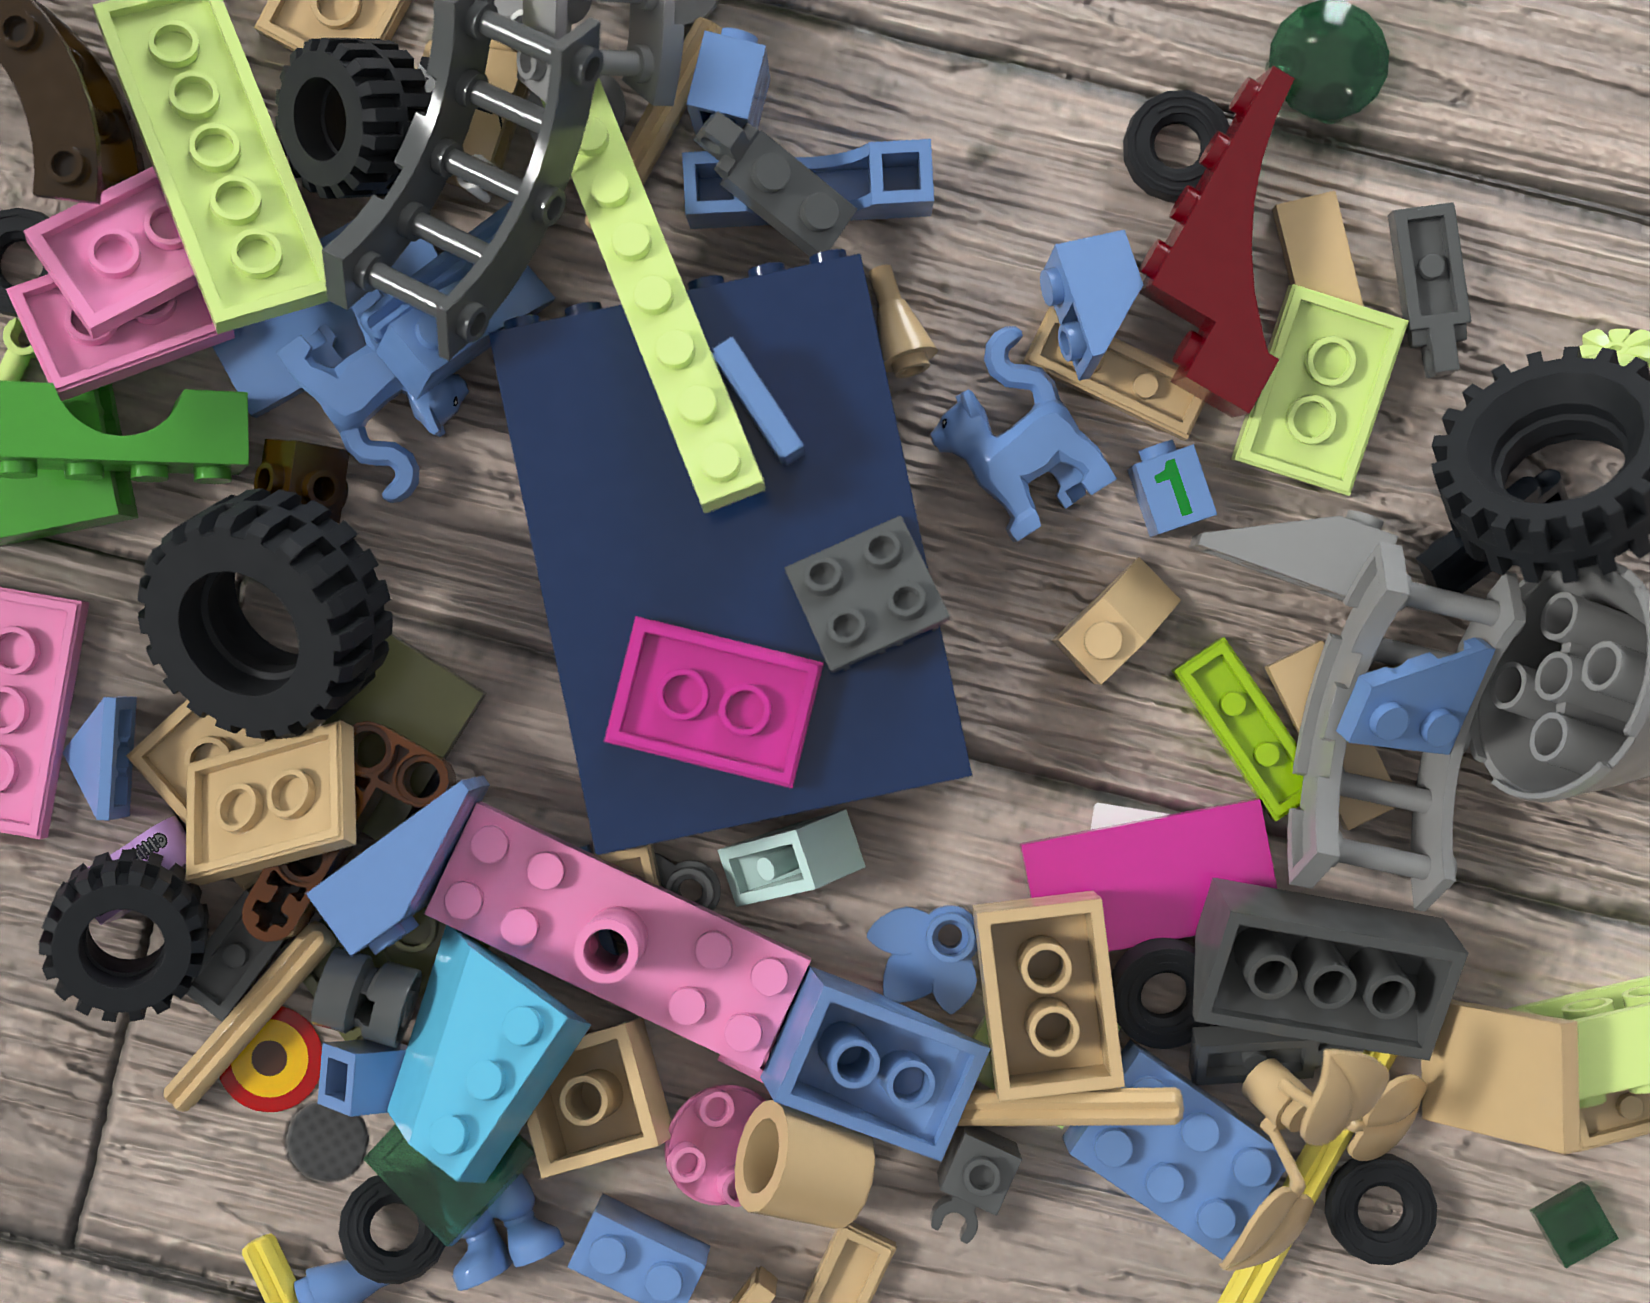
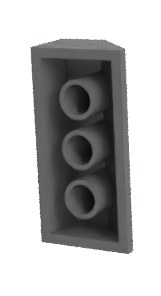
M1213 877L1196 929L1193 1017L1196 1022L1430 1061L1468 952L1444 918Z

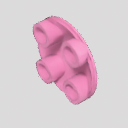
M731 1084L717 1085L696 1093L679 1108L669 1125L671 1139L665 1142L664 1154L668 1172L676 1186L684 1194L703 1204L741 1206L735 1190L737 1149L744 1127L751 1114L762 1102L766 1101L763 1097L743 1086Z

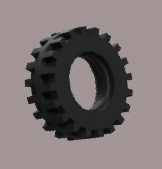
M1579 346L1564 347L1562 359L1543 361L1542 353L1538 351L1526 355L1529 364L1527 367L1511 372L1505 364H1502L1491 370L1494 383L1485 389L1473 383L1462 392L1466 407L1463 411L1447 409L1442 417L1447 435H1435L1432 442V449L1437 461L1431 464L1433 475L1451 528L1456 538L1461 536L1466 553L1474 560L1486 553L1491 571L1502 576L1506 574L1512 565L1519 566L1524 581L1531 583H1540L1544 571H1560L1563 583L1579 582L1578 569L1597 564L1604 576L1618 570L1615 557L1629 550L1639 559L1650 553V371L1648 362L1635 357L1624 367L1619 365L1617 352L1614 349L1602 347L1597 357L1590 359L1582 358ZM1570 440L1599 441L1619 449L1625 456L1623 467L1608 483L1584 496L1549 504L1524 502L1509 495L1505 489L1508 476L1524 458L1549 445Z

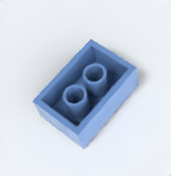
M1130 1039L1121 1051L1125 1087L1121 1088L1175 1087L1182 1093L1184 1105L1183 1119L1176 1125L1069 1126L1062 1139L1070 1155L1215 1256L1224 1260L1252 1215L1267 1198L1286 1169L1268 1134Z

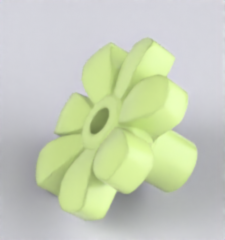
M1595 329L1582 335V346H1579L1582 358L1595 359L1603 347L1616 350L1619 365L1625 367L1635 357H1638L1648 362V367H1650V332L1640 329L1631 334L1630 329H1612L1607 337L1602 330Z

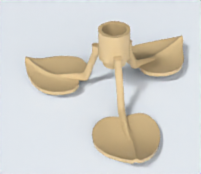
M1325 1049L1320 1081L1313 1094L1277 1059L1270 1058L1258 1064L1246 1077L1242 1086V1094L1266 1116L1261 1122L1260 1128L1269 1135L1288 1173L1290 1183L1289 1187L1276 1189L1262 1202L1250 1218L1228 1256L1222 1263H1219V1266L1223 1270L1233 1271L1250 1268L1272 1260L1293 1244L1310 1218L1314 1202L1307 1194H1303L1306 1183L1280 1132L1281 1129L1287 1128L1291 1132L1300 1131L1302 1139L1308 1145L1313 1146L1327 1144L1337 1138L1343 1130L1347 1129L1351 1132H1356L1348 1146V1154L1358 1161L1374 1160L1394 1148L1408 1132L1427 1091L1426 1082L1414 1074L1399 1076L1388 1082L1389 1071L1377 1059L1355 1051Z

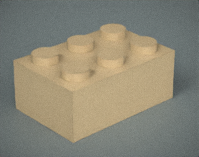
M1084 891L972 905L988 1041L991 1048L990 1057L993 1082L999 1102L1125 1087L1102 898L1094 891Z

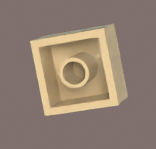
M638 1018L586 1033L526 1121L541 1179L657 1147L671 1139L669 1132L671 1117L644 1018Z

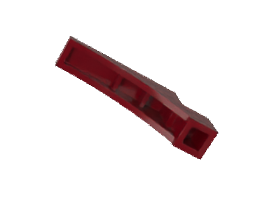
M1272 66L1256 80L1248 77L1240 86L1229 106V110L1236 114L1226 134L1217 131L1208 143L1199 160V164L1204 166L1206 170L1196 188L1187 185L1182 191L1169 214V218L1176 221V224L1166 242L1157 239L1139 268V272L1146 275L1143 281L1144 285L1139 293L1199 328L1198 333L1190 330L1178 346L1172 362L1179 367L1170 382L1232 418L1250 414L1280 360L1269 353L1263 335L1255 295L1252 258L1254 202L1262 160L1276 117L1295 79L1275 66Z

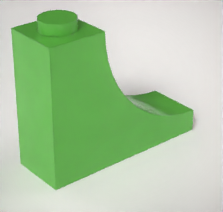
M112 383L62 401L68 411L86 426L102 433L122 436ZM38 469V476L35 478L12 479L0 477V546L139 518L130 480V472L104 471L103 479L91 481L64 478V470Z

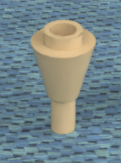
M891 265L877 266L871 269L868 275L879 305L877 308L878 337L886 372H894L896 378L912 377L930 367L928 360L937 354L938 349L906 300L901 298Z

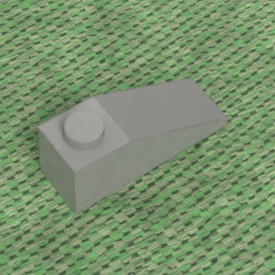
M1348 510L1346 518L1343 516H1333L1204 532L1192 537L1189 548L1343 602L1359 571L1379 541L1396 545L1398 536L1381 530L1384 523L1383 520L1366 513Z

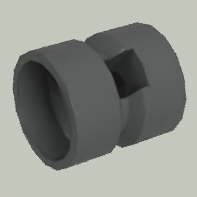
M338 946L331 953L319 980L311 1011V1022L314 1025L345 1034L352 1028L358 1027L363 1039L397 1048L406 1034L416 1007L422 982L421 970L391 961L386 962L380 968L374 967L373 959L370 955L357 952L350 956L345 948Z

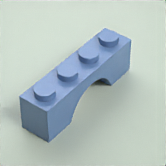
M931 139L868 142L857 149L843 153L816 157H795L857 208L850 221L928 217L932 215L934 186ZM707 151L682 152L685 215L690 229L770 225L720 185L723 179L714 170V167L719 162Z

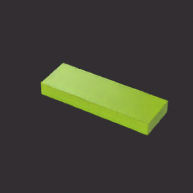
M1220 637L1171 670L1250 789L1261 800V805L1271 820L1276 822L1287 815L1289 809L1299 807L1303 776L1292 774L1297 743L1226 638Z

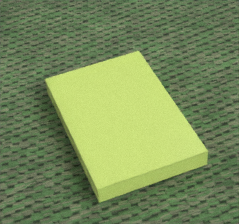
M1288 285L1268 346L1269 353L1280 360L1250 414L1245 415L1231 460L1344 496H1350L1409 321L1302 286Z

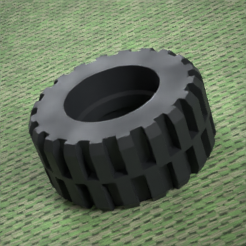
M261 488L246 490L238 496L230 495L172 529L162 537L161 545L151 551L145 562L144 572L147 575L140 578L138 602L145 604V608L138 612L141 634H148L151 643L146 647V651L153 666L160 664L167 677L163 682L173 694L180 692L189 700L187 708L199 717L205 718L207 715L215 718L216 727L235 734L242 729H246L247 737L270 740L275 735L276 737L287 739L299 736L309 728L315 729L360 693L376 677L375 671L384 664L389 652V644L386 639L393 632L392 611L384 610V605L391 600L385 579L378 580L374 569L379 566V563L370 548L363 551L354 539L358 533L346 521L338 524L330 518L332 512L330 509L314 500L303 505L301 504L302 496L284 490H277L271 494L270 491ZM236 573L246 575L262 583L283 603L296 628L299 644L298 654L284 651L270 644L250 625L237 599L235 589Z

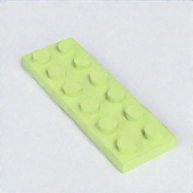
M109 0L92 4L99 29L217 334L329 302L327 300L322 256L323 247L224 1Z

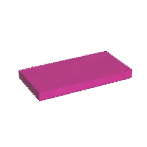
M1258 798L1020 843L1030 898L1084 891H1094L1102 898L1108 952L1132 948L1141 942L1155 938L1180 939L1195 936L1213 877L1278 889L1261 800Z

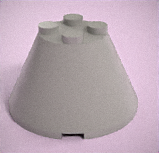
M1616 562L1617 571L1604 576L1598 564L1578 569L1579 582L1563 583L1560 571H1544L1540 583L1525 582L1524 579L1519 583L1522 601L1527 609L1526 623L1522 631L1513 638L1501 656L1485 687L1471 723L1470 751L1475 761L1485 764L1487 770L1494 778L1491 783L1499 790L1527 801L1554 802L1650 777V592L1638 576L1620 563Z

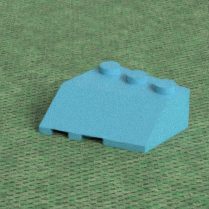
M446 925L387 1112L408 1144L457 1182L485 1183L591 1027V1024L472 937Z

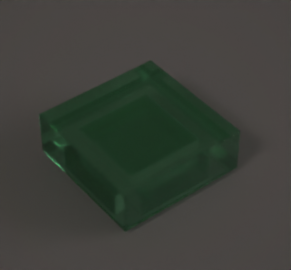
M1583 1181L1576 1183L1529 1210L1558 1262L1565 1268L1619 1239L1592 1190Z

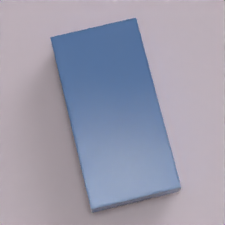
M730 337L713 348V357L717 367L782 465L785 463L788 466L805 455L803 443L734 338Z

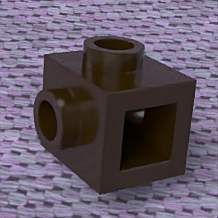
M265 439L262 463L258 467L254 478V489L263 488L270 491L271 494L277 490L296 493L302 496L301 504L303 505L314 500L332 511L330 518L336 523H340L342 508L348 498L346 476L350 453L344 449L298 440Z

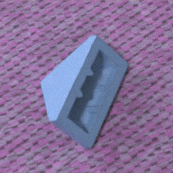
M104 697L63 750V755L96 820L110 821L130 816L133 764L126 755L134 749L137 697Z

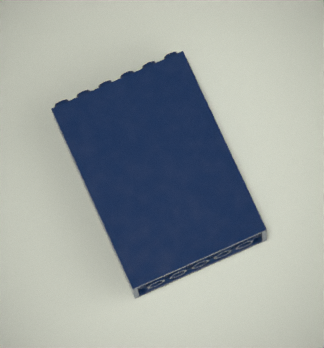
M844 249L827 250L809 257L810 264L785 269L784 263L772 262L749 269V277L724 282L723 276L712 275L697 278L687 283V295L712 356L714 353L713 348L730 337L734 338L803 443L805 455L788 466L785 463L782 465L718 368L766 490L708 513L703 511L622 304L602 308L600 302L579 303L567 307L564 310V317L541 321L539 315L518 316L504 321V330L488 333L596 855L972 776L940 625H938L939 629L935 631L929 629L903 641V645L899 647L894 645L885 649L886 653L880 655L878 652L849 665L850 669L846 671L843 668L831 673L784 569L793 563L900 515L928 569L861 253L847 256ZM636 616L824 663L793 788L604 742Z

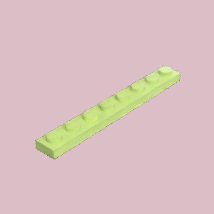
M598 78L595 83L588 121L571 178L703 511L708 513L765 491V485L606 93ZM541 99L543 107L545 108L546 103Z

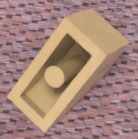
M1138 557L1051 641L1093 684L1102 685L1151 637L1179 604L1181 599Z

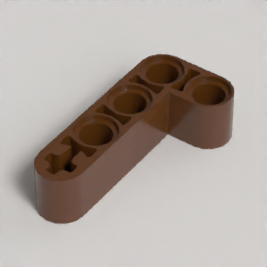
M371 721L358 722L352 725L354 727L356 841L385 792L405 804L424 808L456 785V774L451 764L441 756L386 726ZM370 734H379L386 744L385 756L378 765L366 768L358 758V746L364 737ZM431 763L440 774V784L433 795L427 798H419L411 788L410 779L412 773L417 767ZM353 846L323 853L320 868L310 876L304 875L299 871L295 861L264 868L247 896L242 909V921L247 931L256 939L265 942L286 940L297 936L308 925L317 910L306 893L338 871ZM280 878H283L289 884L305 887L307 889L305 894L303 892L289 893L283 903L281 911L289 916L287 923L273 924L271 926L270 922L273 915L265 909L267 903L281 902L291 888L290 885L281 884L279 882Z

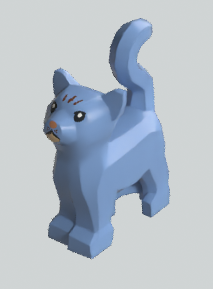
M376 289L375 291L367 292L352 306L358 321L357 324L366 342V345L346 359L339 356L334 349L337 337L327 323H325L306 340L303 336L299 335L276 351V354L296 383L319 402L340 433L345 449L358 462L393 468L395 478L384 489L382 497L389 503H398L411 496L418 486L420 468L413 453L396 442L371 441L367 436L366 424L387 403L403 393L407 396L414 417L430 433L441 437L446 434L443 425L459 411L462 401L469 393V388L464 378L459 374H452L419 399L415 400L377 355L376 350L379 343L372 340L360 324L363 312L384 297L382 291Z
M1007 326L995 332L986 343L984 362L990 376L1005 387L1030 390L1033 393L1035 403L1032 410L1011 428L996 436L992 434L984 407L979 403L974 393L968 389L955 396L957 403L941 416L938 425L931 432L930 438L933 446L939 452L953 453L966 460L978 485L1006 509L1010 516L1006 531L1011 540L1017 542L1041 527L1040 518L1028 486L1034 479L1048 471L1053 474L1059 484L1055 496L1066 509L1085 496L1086 490L1090 495H1093L1117 478L1098 446L1079 430L1072 415L1060 400L1055 381L1041 367L1014 364L1010 361L1008 357L1009 351L1021 340L1023 334L1016 326Z

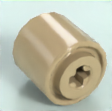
M774 1100L764 1101L753 1111L747 1121L737 1149L735 1190L739 1203L749 1213L831 1229L845 1228L858 1217L867 1201L873 1183L875 1167L874 1141L869 1135L777 1103Z

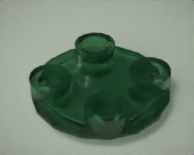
M1319 0L1300 6L1281 22L1270 44L1269 59L1266 63L1265 72L1272 66H1275L1294 77L1295 79L1285 98V102L1292 109L1312 119H1317L1324 124H1334L1340 122L1345 117L1359 113L1378 96L1388 76L1389 49L1382 29L1366 11L1346 1Z

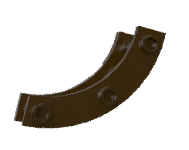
M0 0V63L19 95L27 118L33 148V195L40 198L100 205L102 191L145 170L142 153L137 149L135 135L129 121L132 119L115 82L98 57L56 15L36 0Z

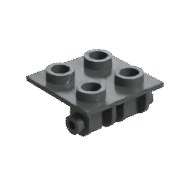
M901 515L784 568L831 673L843 668L846 671L850 669L849 665L878 652L880 655L886 653L885 649L894 645L899 647L903 645V641L929 629L935 631L939 629L938 625L952 620Z

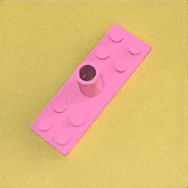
M482 801L476 803L424 913L437 921L756 1072H759L811 962V957L664 887L646 881L645 878L602 860L590 852ZM610 929L621 934L627 942L628 952L621 955H613L606 951L600 943L599 930Z

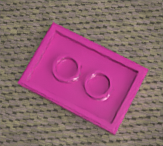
M636 616L604 742L793 788L824 663Z

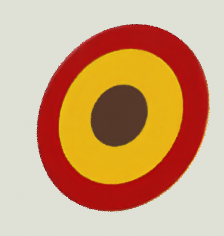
M281 1006L219 1077L220 1081L233 1099L249 1109L260 1112L287 1110L309 1096L318 1083L322 1055L321 1041L316 1030L305 1017L288 1007Z

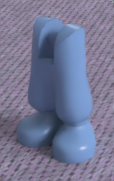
M508 1150L485 1183L457 1182L432 1163L439 1184L449 1229L456 1237L466 1239L468 1244L467 1252L453 1270L452 1277L457 1290H466L489 1281L507 1270L512 1263L517 1268L536 1262L565 1245L560 1230L557 1227L538 1220L534 1216V1192ZM494 1218L503 1221L507 1228L508 1247L497 1231Z

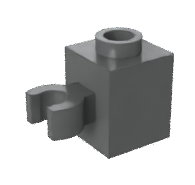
M958 1126L937 1171L940 1190L950 1195L942 1197L933 1206L930 1215L931 1228L938 1231L946 1215L959 1213L965 1218V1223L959 1233L960 1241L968 1244L974 1238L978 1229L976 1207L997 1216L1022 1161L1017 1143L981 1126Z

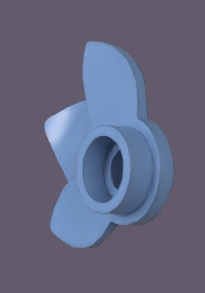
M945 905L934 909L930 913H926L913 907L904 906L881 916L868 930L867 939L879 949L891 953L883 975V996L901 1003L911 1002L933 993L938 1004L950 1015L957 1012L972 997L977 977L971 958L977 952L974 917L966 909L955 905ZM948 924L955 925L961 930L960 940L951 946L944 945L938 939L940 929Z

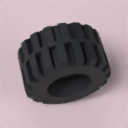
M321 38L310 39L304 42L303 48H296L290 55V66L284 65L280 75L281 89H277L275 103L278 105V116H275L276 130L280 131V143L285 155L289 158V165L294 177L302 178L303 187L310 193L318 192L321 198L339 199L372 197L373 195L377 197L386 196L401 172V169L396 166L394 160L404 142L415 112L427 114L432 98L431 93H426L424 86L427 80L422 70L414 69V58L407 50H399L398 44L390 40Z
M122 849L120 858L112 860L109 852L95 856L91 867L88 868L82 863L74 869L68 882L63 881L57 890L42 926L44 931L39 940V955H46L42 966L46 979H59L54 992L63 1001L72 995L78 999L76 1011L88 1016L92 1008L103 1010L102 1021L116 1022L117 1015L121 1012H128L130 1022L144 1020L148 1007L152 1006L157 1015L169 1009L172 996L175 995L182 999L190 990L192 977H198L203 964L209 928H207L209 920L207 903H200L202 890L199 885L187 884L184 881L186 870L177 863L169 870L161 866L163 855L150 852L148 861L136 859L137 849ZM125 909L136 911L150 918L158 926L163 935L164 944L152 954L142 958H117L103 951L95 943L89 930V923L99 915L112 910Z

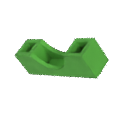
M0 381V477L12 479L35 478L38 476V469L64 470V478L91 481L103 479L104 471L130 472V480L136 482H164L169 480V473L194 474V482L225 484L232 482V475H239L249 465L248 392L184 389L175 401L168 418L160 425L140 434L118 436L96 431L75 418L61 401L53 383Z

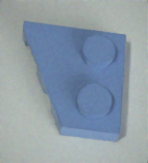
M1473 637L1464 640V651L1440 659L1431 652L1407 659L1406 662L1398 667H1383L1359 675L1336 731L1349 743L1449 755L1496 649L1482 638Z

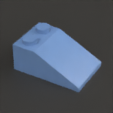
M483 775L460 781L306 893L350 956L368 946L376 955L398 942L419 926L413 915L429 904L476 803L483 800L490 786Z
M808 966L760 1078L772 1099L777 1103L942 1162L991 1048L974 1038L862 985Z

